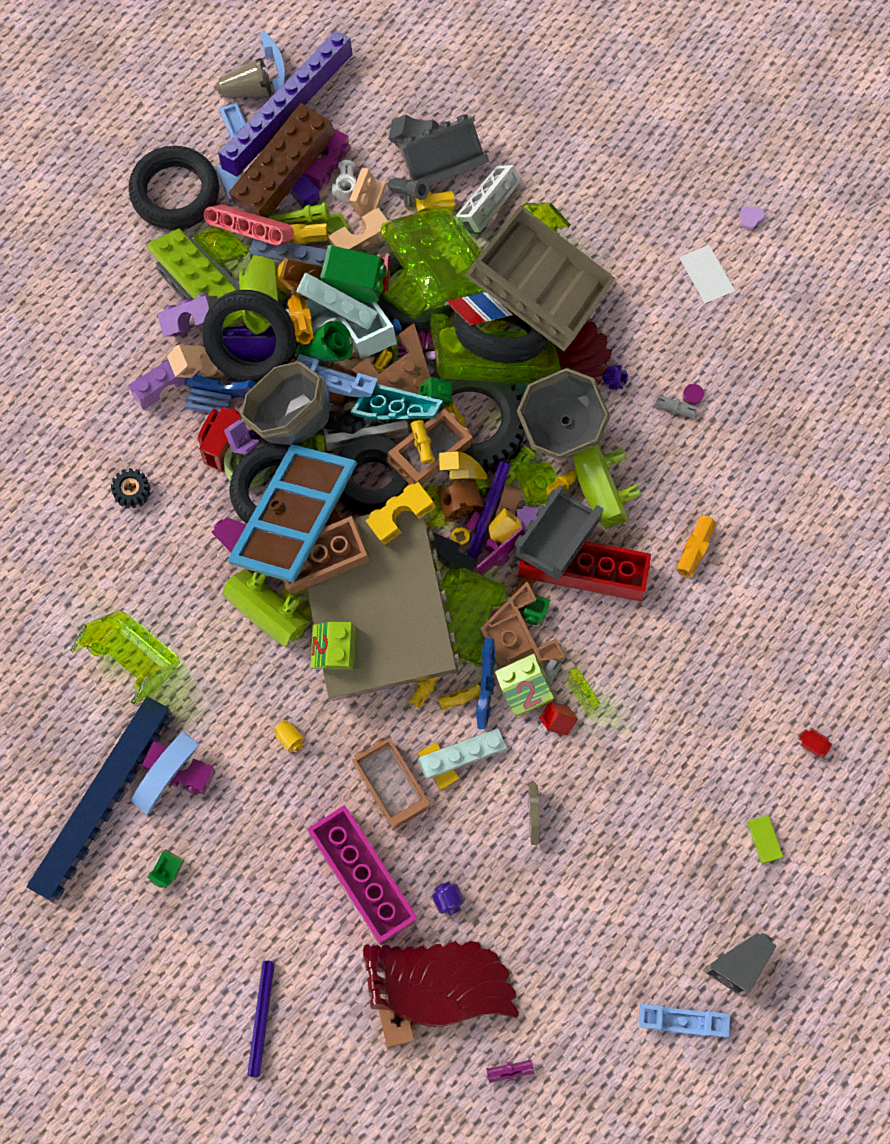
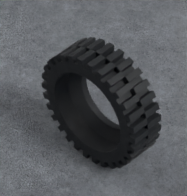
M459 364L458 371H455L452 366L448 368L447 375H445L443 370L438 373V379L452 382V395L462 392L481 393L495 400L501 411V424L497 432L486 441L471 444V447L463 452L475 459L488 476L489 469L494 474L500 462L508 463V459H514L515 453L519 451L523 442L525 430L517 413L521 402V392L519 389L514 391L515 383L512 380L507 384V376L505 374H502L500 378L497 377L498 370L494 368L489 373L485 365L481 366V370H476V364H470V369H465V364ZM415 419V421L423 420L425 424L430 419ZM441 423L427 434L431 439L430 445L435 460L439 458V453H445L459 442L446 433Z

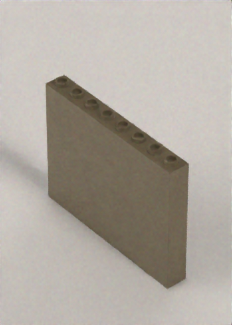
M411 511L401 512L397 516L396 525L402 533L386 545H383L366 522L369 515L354 518L372 561L307 588L314 625L326 622H352L356 626L354 670L323 669L328 698L330 700L336 701L459 672L458 666L461 665L459 653L454 651L453 645L457 644L454 631L450 632L449 624L452 623L450 611L445 609L444 603L448 602L445 590H441L440 582H443L441 569L436 567V561H439L436 548H432L431 541L434 540L432 528H428L427 520H430L429 513L419 520Z

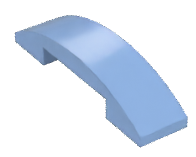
M261 31L265 58L273 57L278 78L272 79L275 94L286 82L284 63L276 43L265 31Z
M299 354L296 362L303 363L326 381L328 391L341 395L371 397L378 380L361 373L353 377L319 366V360Z
M182 731L146 774L135 791L131 802L148 815L160 800L162 792L183 764L189 761L200 744Z
M641 1003L639 1005L638 1027L702 1036L729 1037L730 1014L702 1012Z

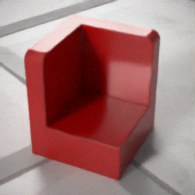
M552 701L547 704L539 717L548 731L565 736L569 734L578 720L570 707Z

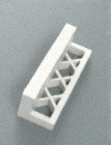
M496 166L455 216L457 222H469L474 232H481L522 181L514 166Z
M365 418L366 426L354 434L340 432L328 435V432L335 430L323 428L327 451L342 449L350 441L361 436L364 437V435H381L388 439L408 436L407 421L400 419L399 422L390 423L393 419ZM372 423L379 424L378 426L369 427Z

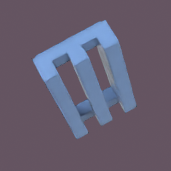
M191 388L186 408L210 413L213 407L193 404V402H199L229 409L231 395Z

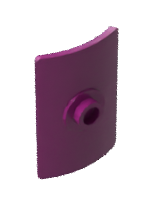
M520 528L500 546L493 539L487 540L485 549L490 552V555L477 565V575L473 577L475 581L479 580L498 564L503 566L510 559L508 555L515 548L518 537L525 535L524 529Z

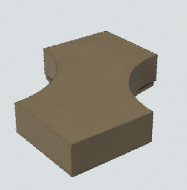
M529 783L531 845H539L538 785L536 783Z

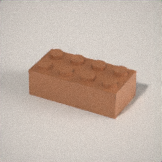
M350 516L323 528L295 582L283 580L286 590L291 594H295L372 561L354 518Z

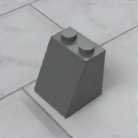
M756 933L704 967L703 972L738 995L743 996L751 991L777 945L772 942L773 939L767 934Z

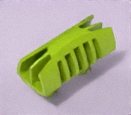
M253 255L250 263L247 265L246 272L244 270L239 271L240 290L260 291L280 302L286 298L287 294L276 285L275 263L273 260ZM242 310L243 321L254 334L257 335L264 332L271 325L260 314L249 310Z
M597 444L574 454L573 459L581 489L590 508L593 510L596 505L604 508L600 523L606 529L627 522L629 518L624 508L625 502L639 496L641 497L642 494L637 484L621 491L616 488L609 468L613 464L627 460L626 455L623 454L625 453L623 448L620 447L615 451L605 454L602 453L600 445Z
M243 569L226 581L222 595L237 610L285 648L288 646L289 641L299 640L311 623V620L296 609L302 600L301 596L295 599L297 593H289L285 600L264 583L268 576L258 572L253 574L248 569Z

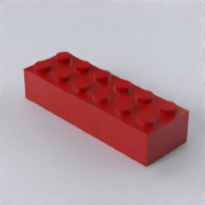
M586 541L560 580L553 578L522 559L520 561L518 577L532 578L539 582L642 602L646 590L651 554Z

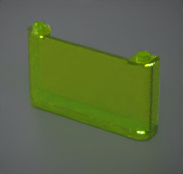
M434 313L431 315L430 327L438 375L442 378L530 384L561 371L556 346L550 340H547L544 349L530 360L518 363L494 362L493 360L490 361L478 357L463 347L456 336L455 328L450 327L451 323L447 315ZM482 330L490 335L501 338H519L527 335L525 332Z

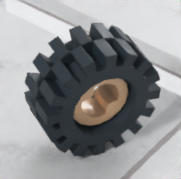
M129 468V472L123 469L121 475L118 472L116 474L117 478L113 477V484H111L112 494L120 506L125 505V508L128 509L132 506L134 509L136 505L142 506V502L148 500L147 496H150L151 489L143 472L140 473L138 469L133 471L132 468ZM129 484L131 486H136V489L133 492H130L129 490L125 491L126 487L129 486Z

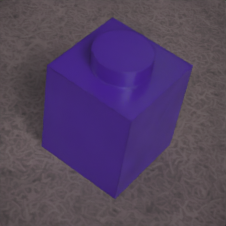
M306 174L299 179L290 191L291 195L303 209L306 205L314 206L320 201L319 190Z

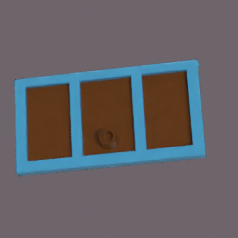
M291 444L227 560L229 564L294 583L358 463L352 459Z

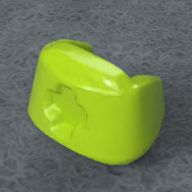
M488 479L477 480L480 494L487 496L491 488Z

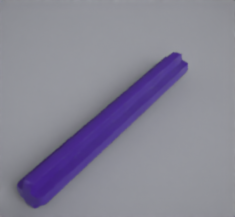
M499 463L466 555L478 559L489 528L488 526L491 523L511 465L508 463Z
M273 961L262 962L247 1073L249 1077H260L275 966Z

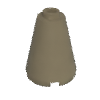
M257 58L219 78V83H216L219 95L222 94L224 98L270 97V93H272L268 73L263 69L266 67L263 59Z

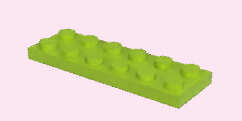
M176 229L148 243L147 249L194 300L197 299V295L208 293L209 296H217L219 299L227 293L236 291L235 287L180 229ZM242 310L229 314L223 323L222 330L243 320Z

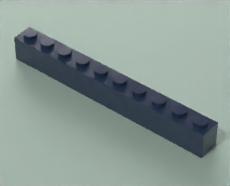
M146 696L26 886L28 889L54 903L55 899L59 900L65 891V888H63L65 883L75 876L77 872L75 867L80 860L83 861L88 855V846L92 840L96 841L101 833L100 827L103 822H108L113 814L112 808L115 803H119L123 799L125 787L136 778L137 772L135 771L140 764H143L153 741L158 742L160 731L163 727L166 728L169 725L172 713L168 707Z

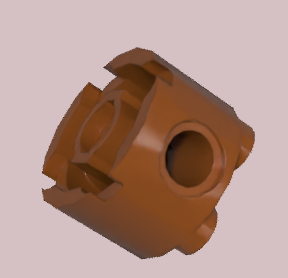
M461 479L451 481L449 487L436 492L446 521H460V517L470 516L474 511L480 513L483 510L484 504L476 480L462 482Z

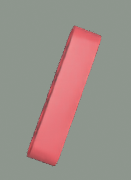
M217 205L208 207L204 211L205 221L212 226L273 245L287 243L294 238V230L290 225L233 207Z

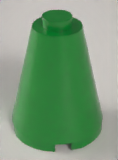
M340 321L325 323L313 333L314 338L309 344L302 345L301 343L297 347V356L299 354L319 360V363L344 361L353 352V343L350 344L349 340L351 334L348 328Z

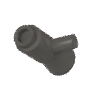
M395 177L388 182V188L392 193L404 195V205L406 208L412 207V196L423 200L429 193V185L425 180L412 181Z

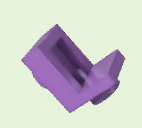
M238 420L224 430L234 453L246 455L260 445L259 440L251 439L246 424L242 420Z

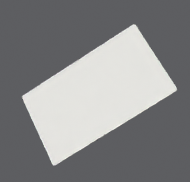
M710 245L679 257L704 303L735 291Z

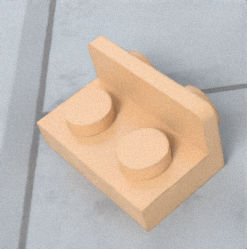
M368 168L361 169L349 199L354 210L359 215H366L378 208L387 185L385 181L375 180Z

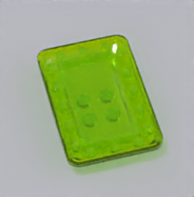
M437 207L386 221L381 225L382 235L427 306L439 308L446 306L444 305L446 301L485 292L465 276L482 252L463 223L450 208Z

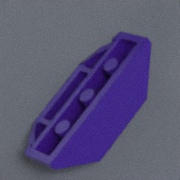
M247 326L228 327L222 330L227 348L241 360L264 361L271 357L275 351L276 336L272 326H269L264 332L257 335Z

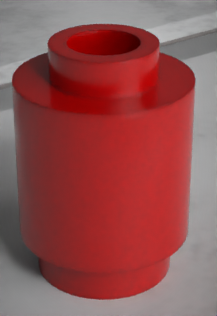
M812 727L809 731L805 729L798 739L802 741L801 747L822 758L826 756L833 745L829 738Z

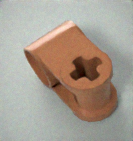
M506 483L504 484L495 509L497 512H494L491 521L504 508L513 515L515 514L522 497L520 489Z

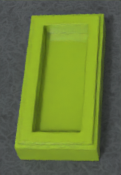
M769 815L747 821L760 863L764 864L783 858Z

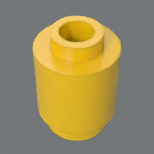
M284 720L274 728L275 737L288 752L293 751L296 753L304 746L305 738L293 723Z

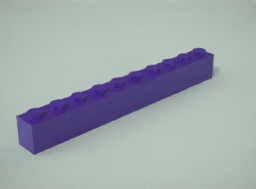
M334 31L218 152L223 170L236 177L240 175L266 147L300 103L306 105L353 55L350 37Z

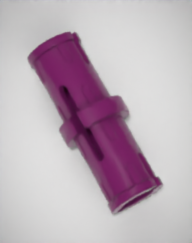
M531 1059L512 1064L510 1061L506 1062V1065L486 1068L489 1083L506 1079L513 1081L515 1077L534 1074Z

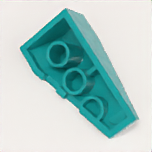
M376 384L371 397H359L351 414L367 419H430L436 417L443 405V400Z

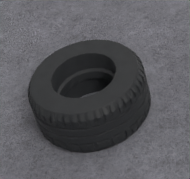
M364 435V437L361 436L350 441L339 451L340 453L337 456L352 459L358 463L339 498L342 504L350 509V511L358 513L360 516H365L369 510H380L386 506V502L389 499L401 495L404 492L403 490L409 485L387 462L388 452L398 445L396 441L381 435ZM403 452L401 455L411 464L407 452ZM377 462L387 466L391 470L393 477L385 487L377 490H368L360 487L354 481L353 475L361 465Z

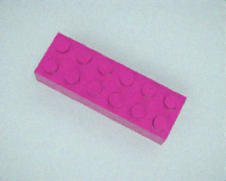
M345 805L307 829L309 836L379 946L418 921V917Z

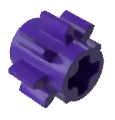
M622 365L608 366V369L603 374V381L609 385L610 390L623 389V386L628 382V373L626 370H622Z

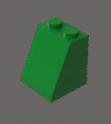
M328 245L320 278L322 282L359 302H379L380 293L383 292V279L387 275L386 265H383L380 256Z

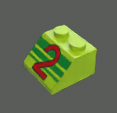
M326 622L313 625L310 668L354 670L356 626L352 622Z
M535 654L495 671L500 687L516 717L555 700L542 663Z

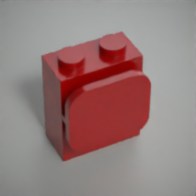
M222 407L219 412L213 408L198 434L199 450L203 463L220 472L225 468L224 457L230 447L224 430L238 420H242L237 410Z

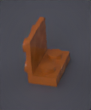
M285 257L279 281L285 285L286 289L291 291V294L302 296L296 290L304 274L308 273L321 281L320 276L323 266Z

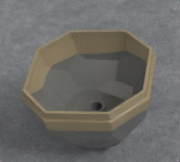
M299 361L274 367L246 393L241 413L242 421L270 443L302 445L328 422L330 410L329 391L326 381Z
M568 368L528 384L517 409L518 416L532 449L558 460L599 444L610 419V414L595 379ZM568 418L570 422L563 424V419Z

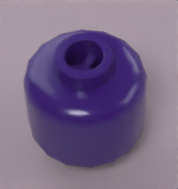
M448 881L434 888L435 892L432 894V899L439 913L445 914L448 912L449 916L461 911L460 906L464 904L465 898L456 883Z

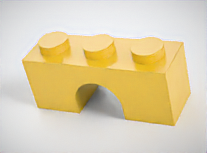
M419 482L408 485L401 495L392 497L386 502L385 507L380 510H374L368 516L369 518L366 522L383 545H386L402 533L396 525L397 516L401 512L411 511L420 520L436 508V505Z

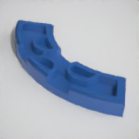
M197 374L192 378H186L184 385L194 389L243 398L257 384L248 380L245 382H232L231 385H222L219 380Z
M486 638L482 649V683L476 710L478 729H485L487 727L491 711L490 702L495 677H492L495 664L494 638Z

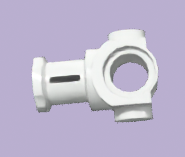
M342 160L338 163L340 175L336 179V184H332V196H336V199L342 202H350L349 199L356 184V177L353 176L356 164L351 160Z

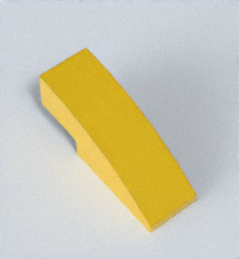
M462 452L439 453L440 470L450 471V479H487L484 469L471 456Z

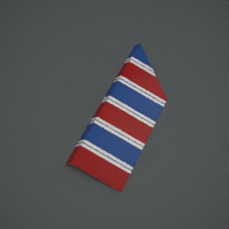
M487 292L449 300L444 304H449L469 325L515 315Z

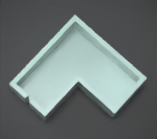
M310 299L306 300L307 308L310 310L313 333L329 321L342 322L351 334V337H349L350 344L353 343V349L360 360L397 343L393 325L376 302H360L377 311L369 330H366Z

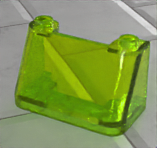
M466 568L450 569L443 578L441 590L446 592L448 602L444 603L445 609L450 611L452 623L449 624L450 632L454 631L457 644L453 645L454 651L459 653L461 662L482 667L483 646L481 644L484 637L480 628L490 619L493 607L504 603L507 596V586Z

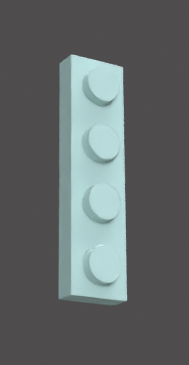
M308 273L304 274L296 290L299 294L366 330H369L377 314V311Z
M495 729L419 757L418 762L427 780L505 751L507 747L499 729Z

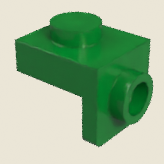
M430 377L420 384L419 395L443 400L444 404H449L452 402V382Z
M535 595L536 601L526 606L522 618L529 624L543 625L551 600Z
M165 849L147 878L152 880L155 886L167 888L174 882L185 860Z

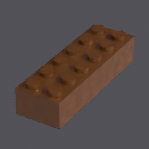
M300 103L228 192L233 202L249 213L269 218L291 191L292 187L335 136L336 132L331 121Z

